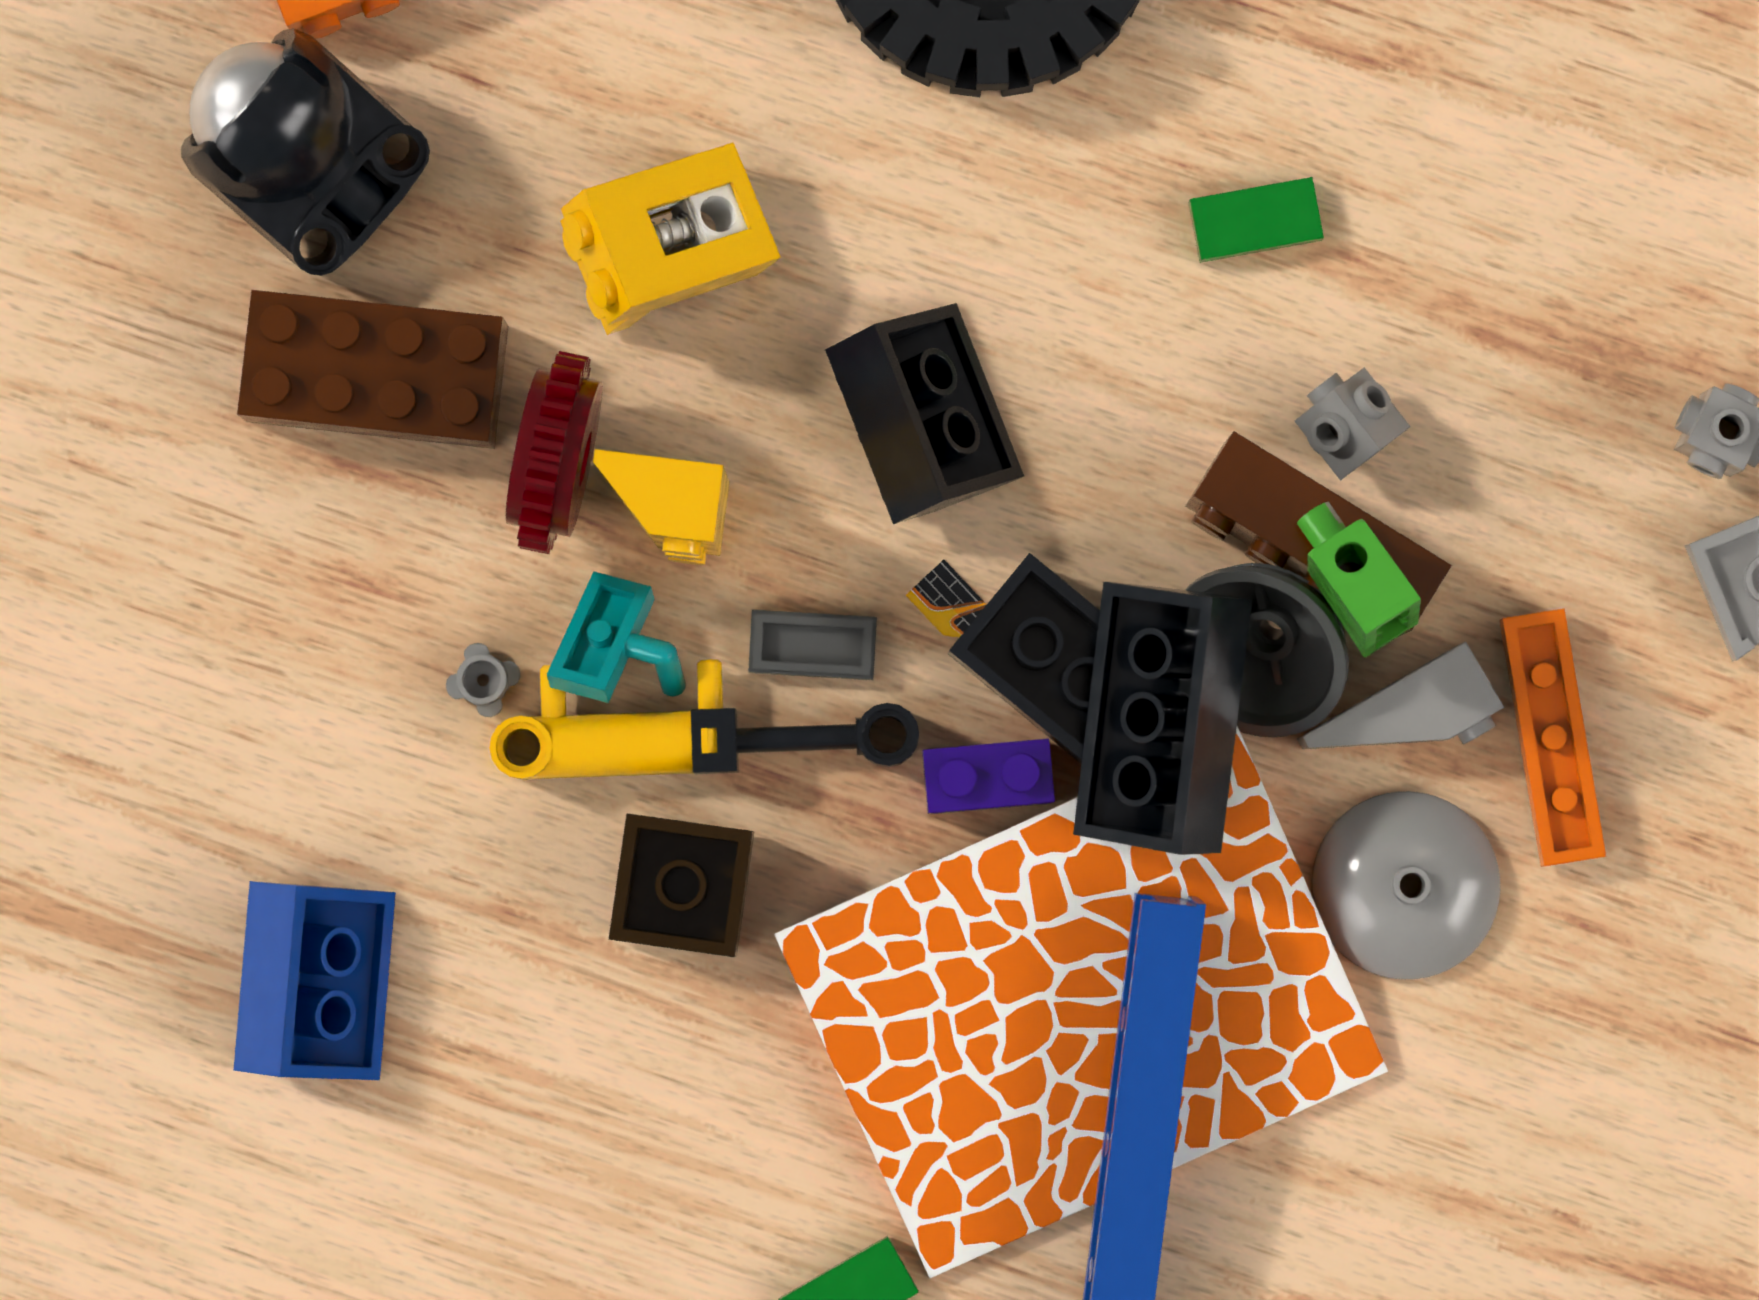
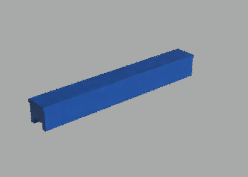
M1142 893L1134 894L1082 1300H1155L1206 910V904L1198 897L1188 896V899Z

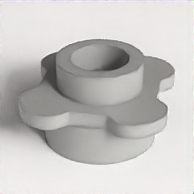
M482 643L471 644L464 651L465 661L460 665L457 674L448 677L446 689L452 698H464L476 705L480 715L493 717L501 712V699L508 688L519 682L520 670L514 662H502L490 655L486 645ZM486 674L489 677V683L486 686L478 684L477 678L479 675Z

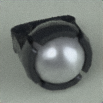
M294 28L283 30L274 37L271 43L251 42L232 47L218 55L206 66L194 86L190 100L189 114L192 134L184 140L181 146V157L190 173L296 266L311 275L319 276L335 271L368 240L406 196L426 167L430 154L428 141L421 131L406 121L313 36ZM398 133L405 134L409 141V151L406 157L399 163L387 164L382 154L383 145L392 135ZM315 228L324 229L328 237L327 246L324 251L313 258L302 257L300 241L304 234Z

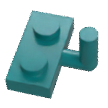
M593 571L547 672L551 688L609 703L628 658H633L655 664L664 694L674 697L684 692L686 682L675 646L670 642L640 635L655 600L651 586Z

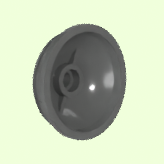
M1263 563L1239 564L1212 571L1196 579L1185 590L1252 599L1237 726L1240 732L1249 735L1284 737L1298 734L1314 727L1331 713L1340 700L1347 683L1349 656L1342 623L1323 594L1307 584L1309 581L1300 575L1278 566ZM1267 620L1274 622L1281 629L1272 627Z

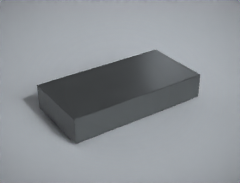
M752 610L748 673L873 680L877 617Z

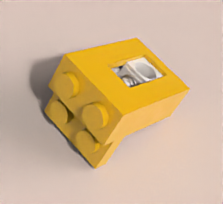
M734 142L583 189L561 208L564 216L560 220L563 227L562 238L564 247L569 257L577 262L587 286L586 298L593 315L601 320L607 335L629 328L652 310L757 276L781 258ZM701 212L706 213L712 218L716 231L711 230L705 225ZM672 213V218L669 221L663 218L660 224L651 222L653 218ZM683 244L686 247L685 250L665 256L664 252H669L672 247L677 249Z

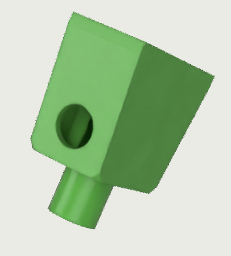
M1325 502L1313 508L1298 520L1297 525L1314 548L1308 553L1307 570L1364 658L1418 624L1421 604L1420 596L1363 519H1359L1346 527L1331 504ZM1352 562L1360 565L1362 569L1349 573L1342 571L1339 566Z

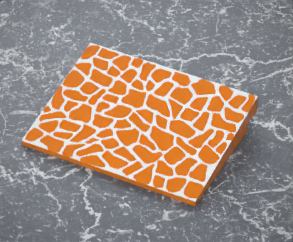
M1238 726L1236 727L1221 853L1179 855L1073 835L1077 798L774 934L929 1278L944 1273L1095 1204L1135 893L1188 899V896H1194L1206 904L1172 1169L1388 1072Z

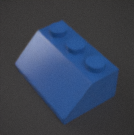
M250 881L233 1071L290 1078L380 1080L396 892Z

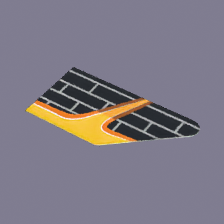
M942 560L905 595L943 636L960 638L986 606V603L945 560Z

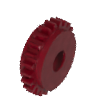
M559 351V354H556L555 362L552 363L551 371L539 368L532 380L517 436L508 485L505 515L506 524L519 526L517 539H519L518 547L520 549L550 554L557 536L570 537L575 528L590 471L603 391L602 381L589 379L591 359L587 356Z

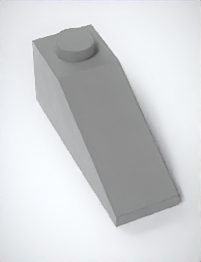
M1464 642L1300 736L1297 740L1302 749L1433 742L1448 740L1458 735L1462 744H1466L1494 728L1496 725L1490 715L1503 709L1504 706L1467 642Z

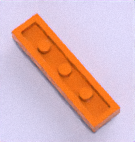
M1565 608L1502 618L1499 622L1540 866L1545 867L1606 857Z

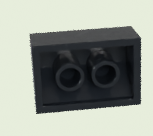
M957 303L873 324L825 349L893 524L936 512L1024 477Z

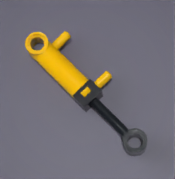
M718 659L700 660L697 663L698 709L670 712L566 715V692L550 687L547 672L551 665H543L540 668L541 716H516L506 719L497 726L492 734L489 749L492 761L501 772L509 777L523 780L739 773L738 753L857 749V755H864L868 761L877 766L889 768L901 765L911 758L918 745L919 729L917 721L910 711L900 705L891 703L873 706L862 717L856 718V724L737 728V710L735 708H723L722 662ZM879 719H896L905 728L906 741L902 748L896 752L882 753L871 744L869 738L870 729ZM528 730L533 732L539 739L540 752L536 760L531 764L518 766L508 757L507 744L511 736L516 732Z

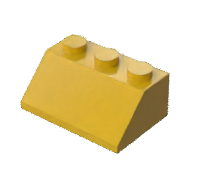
M599 449L594 450L593 463L655 545L665 552V556H668L669 561L705 565L706 554L720 556L730 483L724 465Z

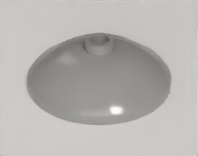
M1411 791L1392 792L1372 797L1357 804L1333 824L1320 844L1315 857L1311 891L1312 898L1333 946L1345 958L1360 968L1376 975L1394 979H1420L1434 976L1453 968L1470 956L1481 944L1496 916L1500 898V874L1496 856L1489 840L1478 824L1467 813L1454 804L1433 795ZM1408 873L1416 874L1422 882L1420 893L1413 898L1406 897L1400 890V881Z

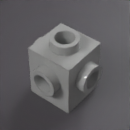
M1365 367L1345 382L1337 373L1324 381L1307 395L1314 406L1295 420V423L1306 435L1310 446L1323 457L1340 481L1410 428V425L1391 402L1387 391L1372 378Z
M1725 384L1722 390L1714 386L1700 394L1699 398L1691 395L1675 425V429L1682 433L1674 450L1689 457L1687 461L1689 466L1717 479H1722L1723 474L1731 477L1744 471L1747 464L1755 468L1759 463V408L1756 407L1759 398L1751 392L1732 384ZM1721 419L1739 426V430L1733 440L1721 435L1719 431Z

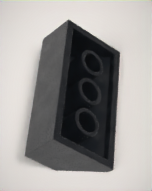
M1103 582L1073 835L1179 855L1221 853L1252 599L1198 591Z

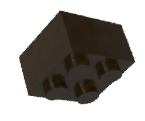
M626 813L608 940L736 957L755 832Z

